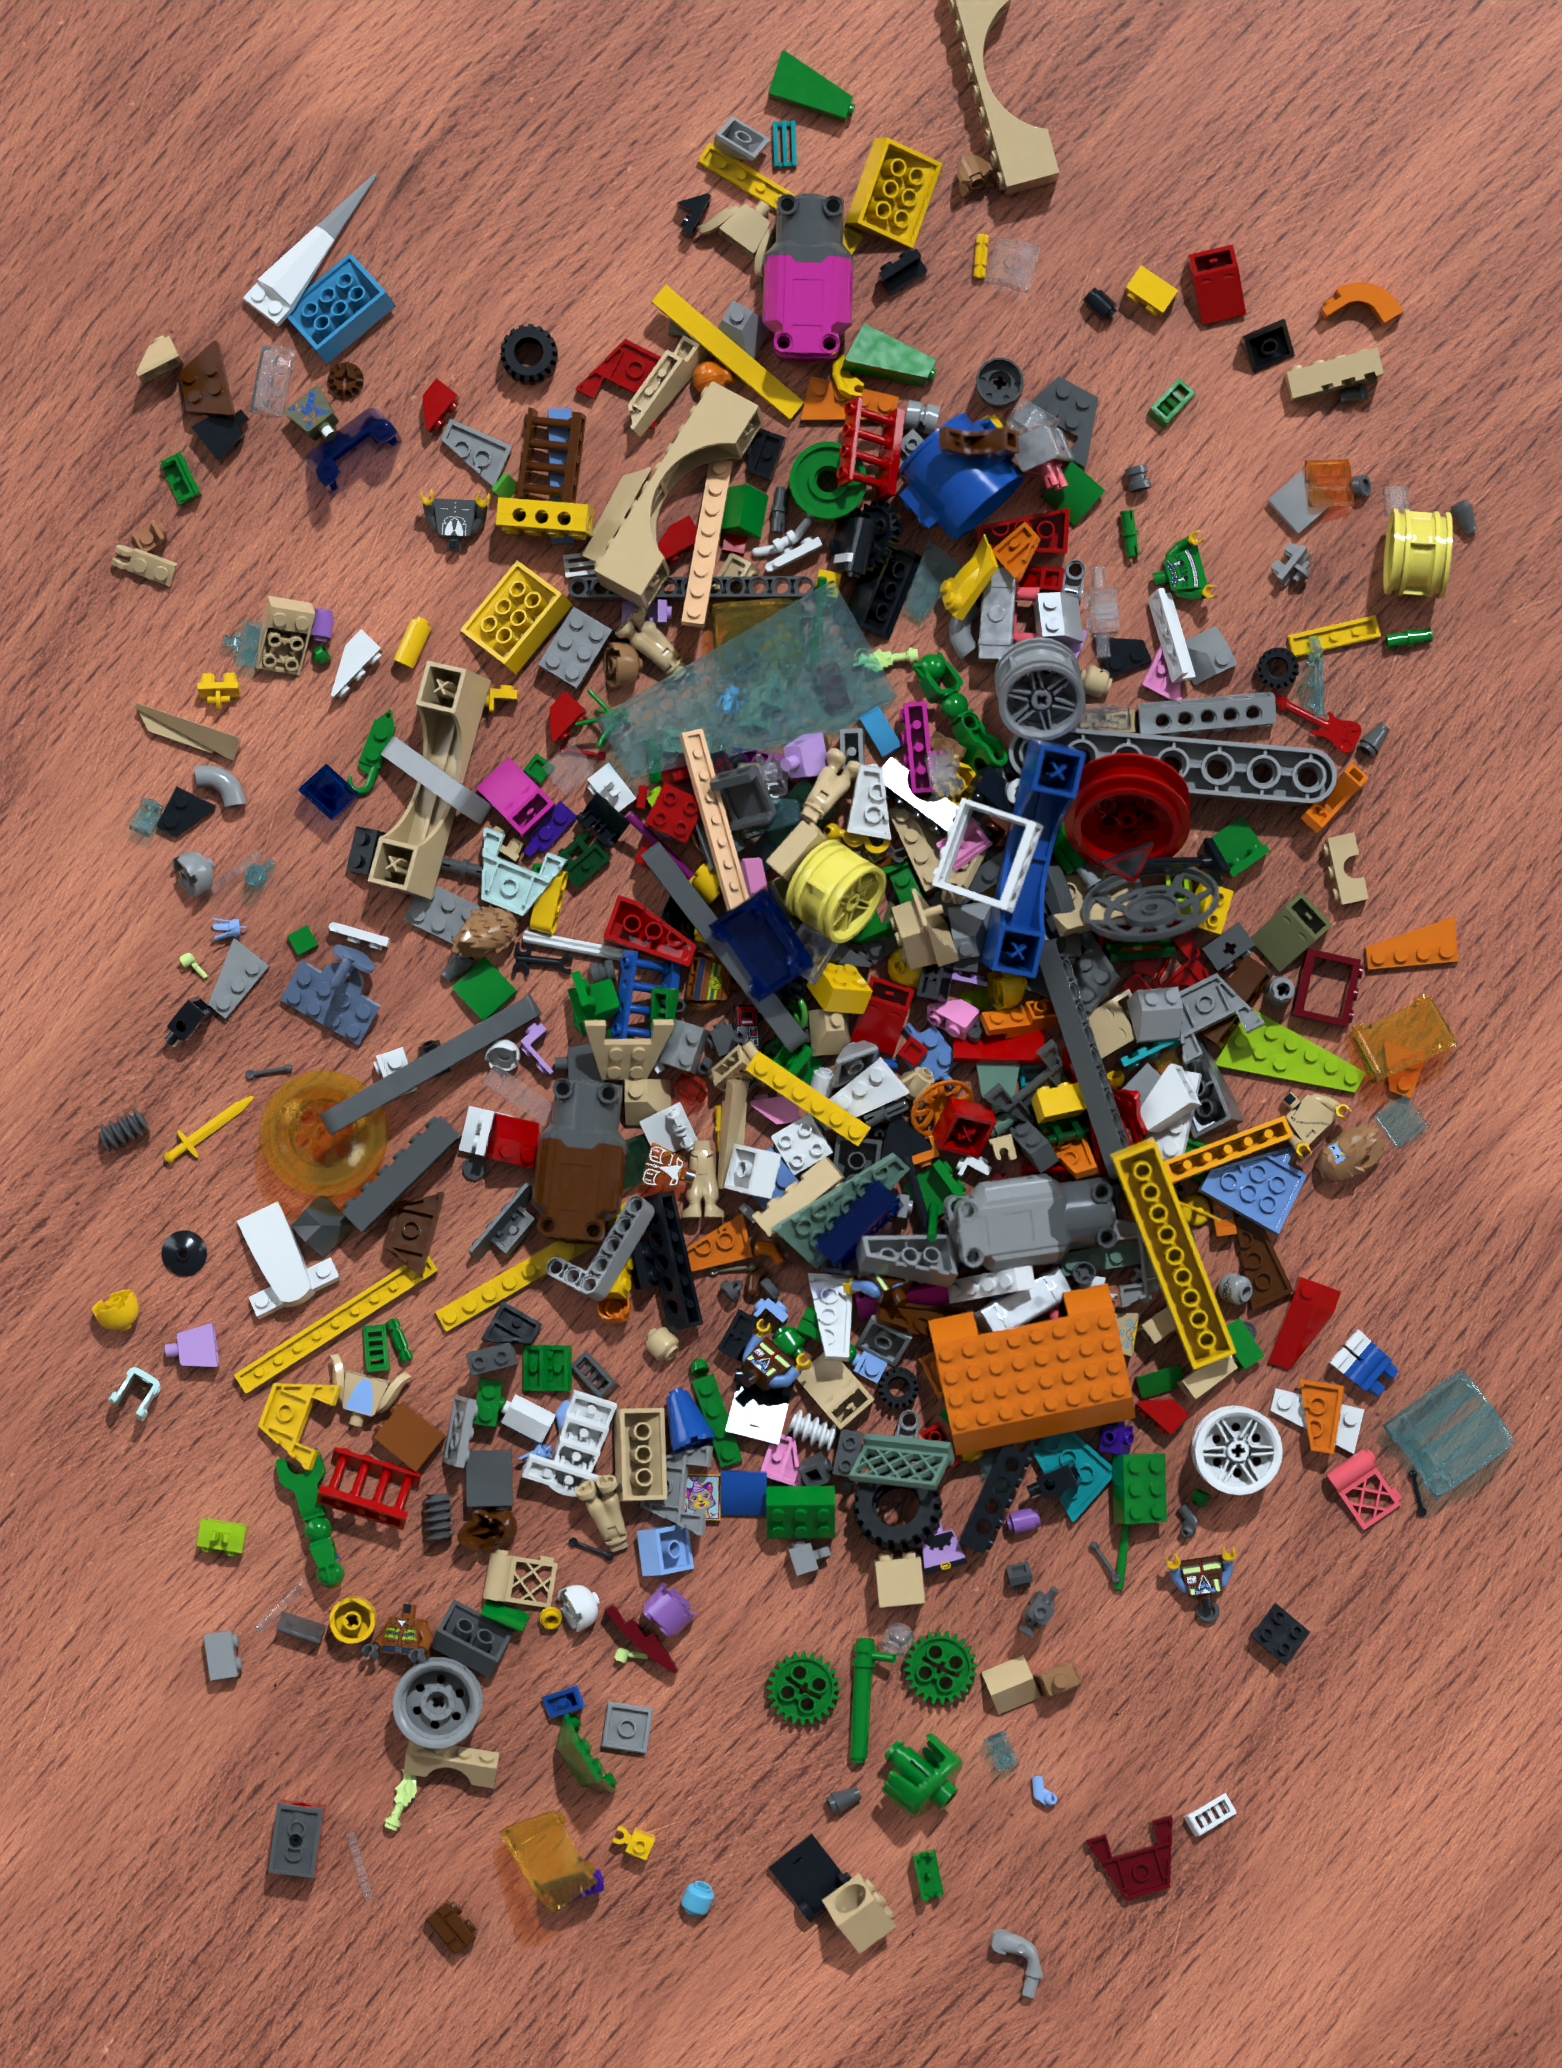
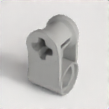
M1072 560L1065 567L1063 588L1059 592L1078 598L1080 605L1086 567L1082 561ZM1071 565H1078L1081 568L1079 576L1074 577L1069 573Z
M907 1408L900 1413L895 1436L918 1439L919 1415L914 1409ZM906 1414H913L916 1420L912 1425H905L902 1420Z

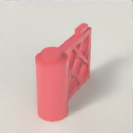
M1361 1449L1326 1473L1328 1480L1363 1530L1400 1506L1399 1500L1402 1499L1395 1487L1390 1488L1374 1463L1377 1459L1370 1449L1368 1451ZM1374 1474L1379 1480L1377 1490L1366 1488L1367 1479ZM1352 1489L1361 1490L1358 1503L1349 1501L1345 1494ZM1365 1491L1376 1493L1374 1506L1362 1504ZM1380 1494L1389 1495L1393 1503L1386 1508L1379 1507ZM1361 1507L1373 1509L1372 1517L1366 1522H1363L1360 1517Z

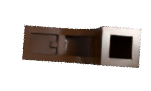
M944 426L939 428L940 451L947 452V456L956 458L980 459L1013 455L1019 453L1018 430L1001 427L986 431H964Z

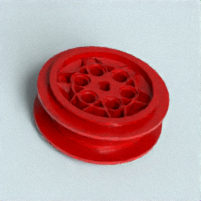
M1117 753L1097 758L1082 768L1076 799L1071 803L1064 816L1066 837L1079 855L1089 862L1104 868L1106 867L1102 864L1103 860L1150 841L1154 843V847L1148 858L1173 857L1183 847L1190 832L1189 811L1191 801L1188 786L1183 777L1173 767L1148 755Z

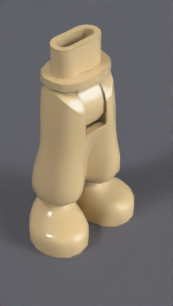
M639 606L627 617V621L618 627L615 635L618 638H627L634 649L648 657L667 675L670 673L677 680L687 670L688 666L682 661L683 657L679 656V652L665 637L657 624L653 621L645 620L648 609L645 610Z
M830 748L827 752L826 760L828 766L821 769L811 792L802 806L803 810L800 816L809 823L816 824L819 819H823L824 815L833 807L838 799L850 789L851 781L857 778L860 763L853 760L849 761L842 774L837 776V773L846 762V756L836 748Z
M694 1141L693 1151H690L692 1155H690L689 1171L696 1174L694 1181H688L686 1199L689 1202V1206L682 1211L681 1218H702V1199L705 1201L704 1218H724V1211L716 1205L720 1195L711 1141Z
M602 1475L596 1479L602 1497L598 1496L593 1480L585 1481L579 1485L575 1493L578 1499L586 1501V1508L595 1521L605 1544L609 1545L612 1552L628 1547L626 1540L628 1534L621 1513L619 1496L614 1491L618 1486L617 1478L613 1475Z

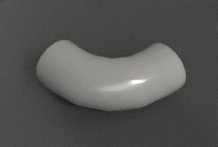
M976 603L973 604L963 621L952 615L948 625L950 643L960 659L978 646L971 635L972 623L980 615V608Z
M195 766L197 787L217 790L222 796L224 808L247 804L241 783L231 772L218 766Z

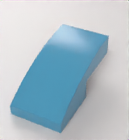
M878 705L858 716L882 758L902 748V744Z

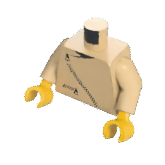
M1290 1091L1281 1100L1290 1109L1285 1117L1293 1137L1287 1141L1296 1150L1301 1160H1304L1301 1154L1303 1151H1308L1312 1154L1309 1144L1338 1116L1345 1121L1347 1119L1342 1113L1345 1110H1349L1352 1113V1110L1346 1104H1341L1329 1096L1316 1093L1312 1095L1307 1094L1299 1100Z

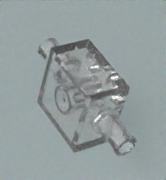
M1105 566L1091 567L1092 587L1083 596V609L1088 610V616L1084 619L1085 631L1089 632V638H1096V658H1110L1109 637L1117 636L1120 631L1117 586H1106Z

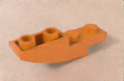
M1051 999L1026 1001L1021 1008L982 1012L980 1015V1021L987 1036L1004 1034L1005 1039L1038 1032L1059 1024Z

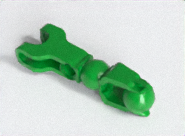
M939 651L937 654H926L920 658L918 663L914 662L912 668L919 678V685L929 703H941L940 709L942 714L947 719L952 720L949 725L952 726V731L960 745L967 748L963 757L964 764L969 765L975 773L978 772V765L981 768L989 766L1000 768L1005 765L1009 758L1005 747L1000 739L988 733L979 717L973 713V709H969L967 698L963 694L958 693L963 685V680L954 667L947 663L943 654ZM941 678H943L947 687L943 690L936 683ZM993 753L997 754L1000 760L996 759Z
M319 1451L312 1471L307 1470L302 1474H294L288 1461L283 1458L277 1459L276 1468L279 1481L284 1487L295 1493L302 1520L305 1522L304 1535L311 1542L309 1543V1548L317 1564L316 1579L323 1587L335 1588L343 1581L345 1572L342 1564L337 1560L336 1544L331 1537L332 1524L325 1517L327 1516L325 1507L316 1503L320 1483L324 1480L326 1474L322 1455Z

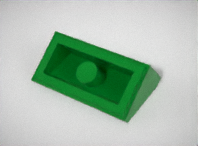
M1180 1364L1135 1377L1141 1398L1180 1388L1177 1382L1183 1379Z
M489 1599L486 1600L480 1613L481 1616L519 1632H523L529 1618V1614L500 1601Z

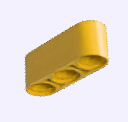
M560 870L534 903L530 920L531 930L550 935L555 933L568 879L567 871Z

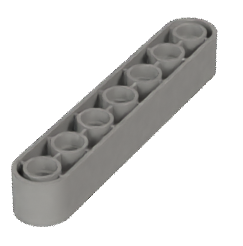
M1073 728L1061 737L1045 741L1083 749L1089 754L1090 762L1097 758L1117 753L1143 754L1161 761L1166 757H1174L1180 763L1179 774L1188 786L1190 797L1308 807L1325 799L1333 791L1337 780L1336 767L1331 758L1324 752L1312 748ZM1015 734L1008 746L1007 753L1009 756L1008 762L1014 772L1013 774L1019 779L1021 778L1025 751L1029 740ZM1211 761H1220L1224 764L1226 773L1223 778L1214 779L1209 776L1207 766ZM1262 764L1270 769L1271 778L1268 782L1259 783L1254 779L1252 772L1256 765ZM1308 768L1315 773L1316 782L1314 786L1305 787L1300 784L1298 773L1301 769Z

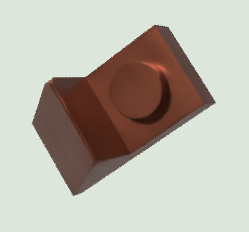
M985 814L981 822L986 825L985 828L989 832L997 834L992 842L993 845L989 849L1005 847L1010 823Z

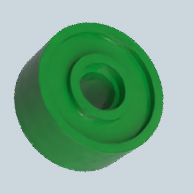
M827 441L807 447L795 459L790 471L789 488L795 506L806 517L820 523H835L850 517L857 511L865 497L867 485L856 481L844 487L838 486L832 492H824L817 485L818 480L824 475L834 476L838 480L837 471L840 467L841 457L839 451L842 446L841 443ZM855 459L854 471L867 475L863 462Z

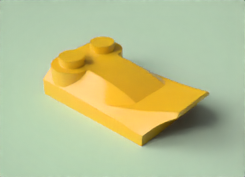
M983 534L971 560L962 567L954 578L950 577L944 580L940 586L941 597L946 610L962 621L998 569L991 545L988 544L985 534Z

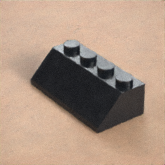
M898 543L895 545L898 550L891 552L893 558H886V565L880 563L879 570L874 568L873 572L867 571L866 576H861L857 580L842 621L885 640H889L922 559V556Z

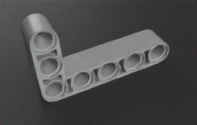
M393 736L381 752V755L478 824L482 823L493 806L463 786L397 737Z
M641 1196L631 1197L587 1271L560 1257H554L547 1263V1273L561 1284L594 1301H602L608 1295L653 1218L654 1207Z

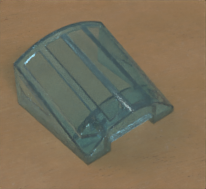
M1462 1368L1382 1425L1394 1443H1398L1424 1479V1484L1436 1500L1516 1443L1494 1407Z

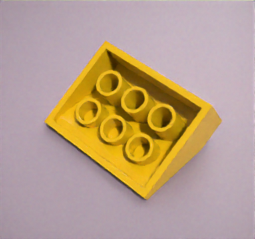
M888 137L875 138L845 223L863 232L908 248H913L943 163Z
M517 560L460 631L516 675L573 604L561 592Z

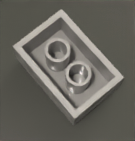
M573 606L538 666L578 691L612 636L613 630Z

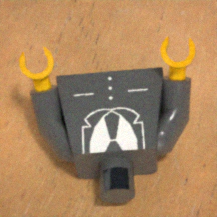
M431 489V496L428 498L423 496L422 491L420 492L425 519L431 530L438 533L439 538H448V551H461V539H471L472 535L477 534L486 521L487 505L491 498L489 493L486 500L480 498L481 492H478L476 500L436 499Z

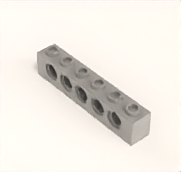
M1271 691L1137 703L1138 730L1140 734L1158 735L1160 733H1167L1169 736H1175L1183 731L1197 734L1202 733L1205 729L1220 732L1225 731L1228 727H1235L1237 730L1247 729L1250 725H1257L1260 728L1270 727L1271 724L1276 723L1275 696ZM1256 707L1258 709L1255 715H1246L1249 708ZM1233 709L1235 714L1232 717L1226 718L1223 716L1226 710ZM1205 711L1212 712V716L1208 720L1201 719V715ZM1183 713L1190 715L1189 719L1185 722L1178 720L1179 716ZM1160 715L1167 716V720L1163 724L1156 723V718Z

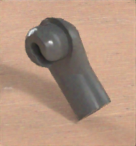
M1187 1503L1177 1509L1184 1518L1180 1533L1182 1537L1190 1538L1196 1533L1198 1518Z

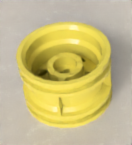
M1397 508L1391 509L1386 532L1383 563V589L1385 595H1391L1392 591H1395L1397 596L1405 594L1432 598L1433 594H1436L1437 599L1444 598L1448 584L1452 552V516L1450 512H1445L1443 516H1440L1438 511L1427 513L1404 509L1402 513H1399Z
M828 840L815 847L795 871L787 890L786 908L789 913L809 924L833 942L844 943L861 932L874 916L885 892L886 875L882 869L865 860L839 841Z

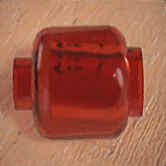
M690 1072L687 1074L682 1073L673 1085L676 1098L689 1106H694L698 1102L700 1104L703 1103L708 1095L706 1081Z

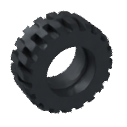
M899 1465L897 1467H894V1470L897 1471L906 1466ZM919 1468V1469H917V1470H915V1471H916V1473L918 1474V1473L922 1472L923 1470H922L921 1468ZM888 1470L879 1475L886 1476L891 1474V1472ZM908 1473L901 1476V1478H908L913 1475ZM928 1476L923 1478L922 1480L932 1481V1478ZM869 1482L859 1483L860 1489L856 1490L854 1494L855 1503H853V1510L860 1530L871 1544H876L883 1551L889 1549L891 1553H898V1550H903L904 1553L911 1552L912 1547L916 1546L917 1549L922 1547V1542L926 1539L928 1541L932 1539V1533L934 1530H938L940 1526L939 1519L942 1518L943 1514L941 1509L942 1500L937 1488L936 1490ZM903 1488L912 1491L919 1501V1510L913 1520L897 1527L885 1525L877 1514V1505L882 1496L893 1489Z

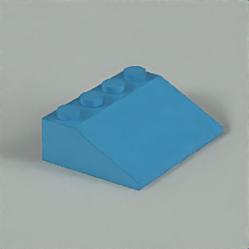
M349 253L303 292L296 307L287 319L323 361L328 364L395 308L396 305L377 281Z

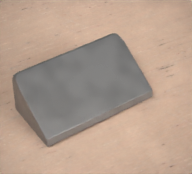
M283 1612L276 1629L277 1631L318 1644L322 1641L326 1625Z

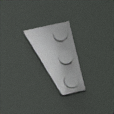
M452 419L449 420L441 438L442 442L492 487L497 483L513 448L507 443Z
M233 938L208 1005L227 1019L270 966L236 938Z

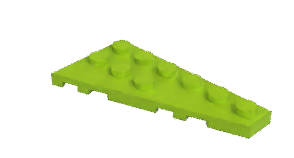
M1254 1009L1252 1010L1266 1025L1247 1034L1240 1022L1215 1062L1218 1067L1356 1093L1366 1075V1072Z

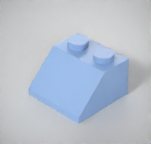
M669 1525L637 1531L643 1576L665 1575L694 1569L689 1529L679 1525Z

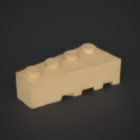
M1376 347L1369 350H1360L1347 356L1345 354L1339 355L1325 362L1324 360L1312 362L1311 366L1303 368L1302 365L1289 368V372H1286L1284 377L1290 401L1293 402L1339 391L1340 389L1356 387L1360 384L1376 382L1380 380L1384 372L1378 348Z
M828 1157L822 1158L800 1177L802 1179L800 1182L795 1181L784 1190L783 1193L785 1195L783 1197L778 1196L768 1202L766 1211L762 1214L757 1211L752 1215L769 1237L778 1238L780 1236L772 1228L773 1226L838 1187L846 1179Z

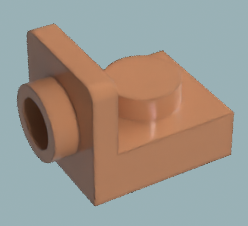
M153 519L150 521V524L132 534L142 551L150 552L167 542L165 535L168 532L162 522L157 524Z

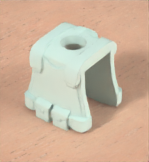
M133 1367L127 1371L126 1379L117 1392L114 1391L110 1395L108 1402L117 1407L135 1376L152 1386L135 1414L136 1419L144 1422L148 1415L147 1409L154 1397L158 1396L161 1386L156 1378L139 1368Z

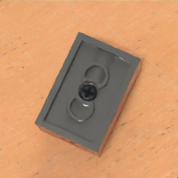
M282 1799L277 1803L269 1873L314 1878L316 1876L326 1805Z

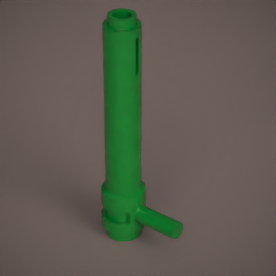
M856 1638V1643L853 1646L855 1657H853L852 1666L855 1668L849 1757L851 1762L865 1763V1759L868 1757L873 1668L875 1667V1661L895 1663L896 1654L876 1652V1645L872 1638Z

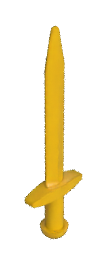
M249 1096L235 1102L188 1137L180 1130H177L182 1143L170 1152L166 1151L164 1153V1160L167 1163H174V1159L186 1150H189L198 1158L199 1156L194 1146L240 1114L254 1097Z

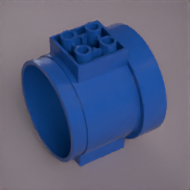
M966 413L955 416L941 426L964 431H986L997 428L990 419L978 420L972 423ZM938 428L900 466L898 472L901 476L905 477L909 486L899 496L903 499V505L908 510H913L918 516L917 521L923 527L930 529L940 526L946 535L954 541L972 531L1001 507L1021 486L1026 475L1012 460L1015 454L980 459L947 456V452L940 451Z

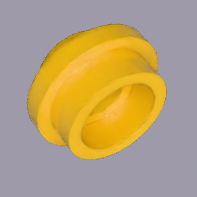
M555 1607L545 1608L539 1615L540 1623L547 1629L557 1628L562 1621L561 1611Z

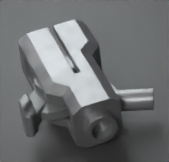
M1052 1586L1047 1594L1040 1590L1034 1592L1029 1600L1031 1604L1027 1603L1023 1609L1022 1616L1027 1624L1025 1627L1021 1625L1018 1630L1032 1639L1035 1635L1031 1632L1033 1627L1038 1629L1043 1627L1045 1624H1048L1053 1616L1054 1599L1059 1593L1056 1587Z

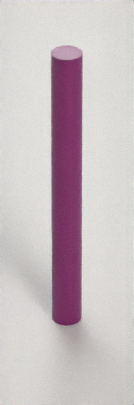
M632 811L625 815V818L652 845L658 841L688 880L693 877L694 873Z

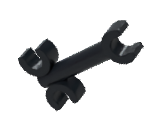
M517 942L515 945V950L518 954L516 964H514L512 969L513 974H517L519 966H524L525 975L528 976L530 968L527 964L556 967L565 973L572 972V969H566L563 966L566 960L573 961L571 956H564L561 959L529 955L533 949L532 944L528 945L526 952L520 951V942Z

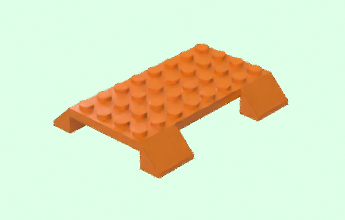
M1108 1283L1062 1292L1068 1316L979 1335L973 1311L928 1320L956 1455L1136 1418Z

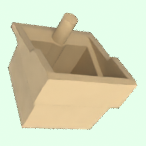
M912 889L913 900L892 907L894 917H891L890 921L893 931L898 930L894 934L898 947L903 946V948L899 949L903 962L908 961L910 970L936 963L940 967L959 961L946 920L941 915L944 913L941 904L930 907L916 889Z

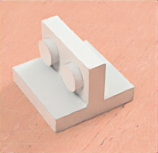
M469 1106L459 1150L485 1156L495 1113H502Z

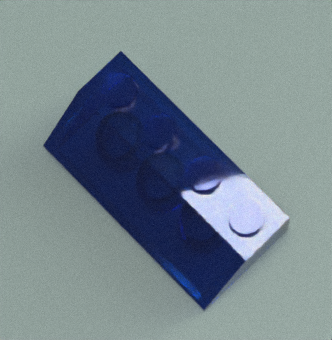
M880 1180L872 1181L864 1189L865 1194L860 1199L856 1198L848 1206L850 1210L844 1216L840 1215L832 1223L833 1228L828 1233L826 1231L823 1232L816 1240L818 1243L815 1247L840 1271L855 1258V1250L862 1236H875L904 1206L899 1198Z

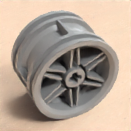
M1028 638L1015 643L1001 655L995 667L994 683L1000 716L1011 732L1027 740L1031 738L1047 741L1065 735L1079 723L1086 704L1085 692L1081 681L1079 663L1076 656L1067 646L1051 638Z
M433 1656L427 1658L424 1663L418 1662L414 1664L401 1678L393 1697V1713L401 1732L409 1740L427 1748L442 1749L462 1741L472 1731L483 1707V1691L476 1674L468 1666L447 1656ZM444 1675L446 1677L445 1683H439L437 1677ZM422 1683L425 1689L423 1692L416 1690L417 1684ZM462 1689L464 1696L461 1698L457 1697L455 1691ZM435 1696L436 1698L442 1696L444 1698L442 1702H444L445 1705L439 1704L438 1706H436L434 1704L436 1700H434L433 1697ZM415 1706H419L421 1708V1713L419 1715H416L413 1712V1708ZM454 1712H459L461 1714V1718L459 1720H454L452 1718V1714ZM434 1720L439 1722L440 1726L437 1729L431 1727V1722Z

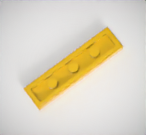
M1373 615L1288 635L1287 638L1290 651L1294 653L1295 657H1300L1381 638L1377 617Z

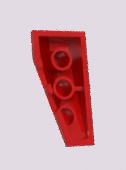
M1298 1276L1268 1363L1290 1370L1333 1315L1341 1291Z

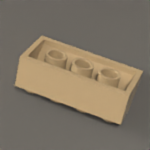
M930 796L919 799L927 802ZM896 806L887 810L890 821L904 847L906 855L909 856L908 859L926 897L942 890L932 885L935 876L933 872L935 868H938L941 860V851L936 843L942 840L943 837L934 835L926 824L914 820L911 817V813L905 809H900Z
M664 1408L615 1410V1477L618 1481L616 1493L619 1496V1501L667 1500Z

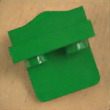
M580 970L571 973L575 987L567 991L573 1006V1026L584 1037L587 1035L584 1024L585 1020L606 1021L616 1014L621 1006L611 979L589 985L587 977L582 979Z
M778 1036L765 1042L762 1048V1054L806 1084L810 1083L814 1070H819L822 1066V1062L815 1056H812L814 1050L805 1043L790 1053Z

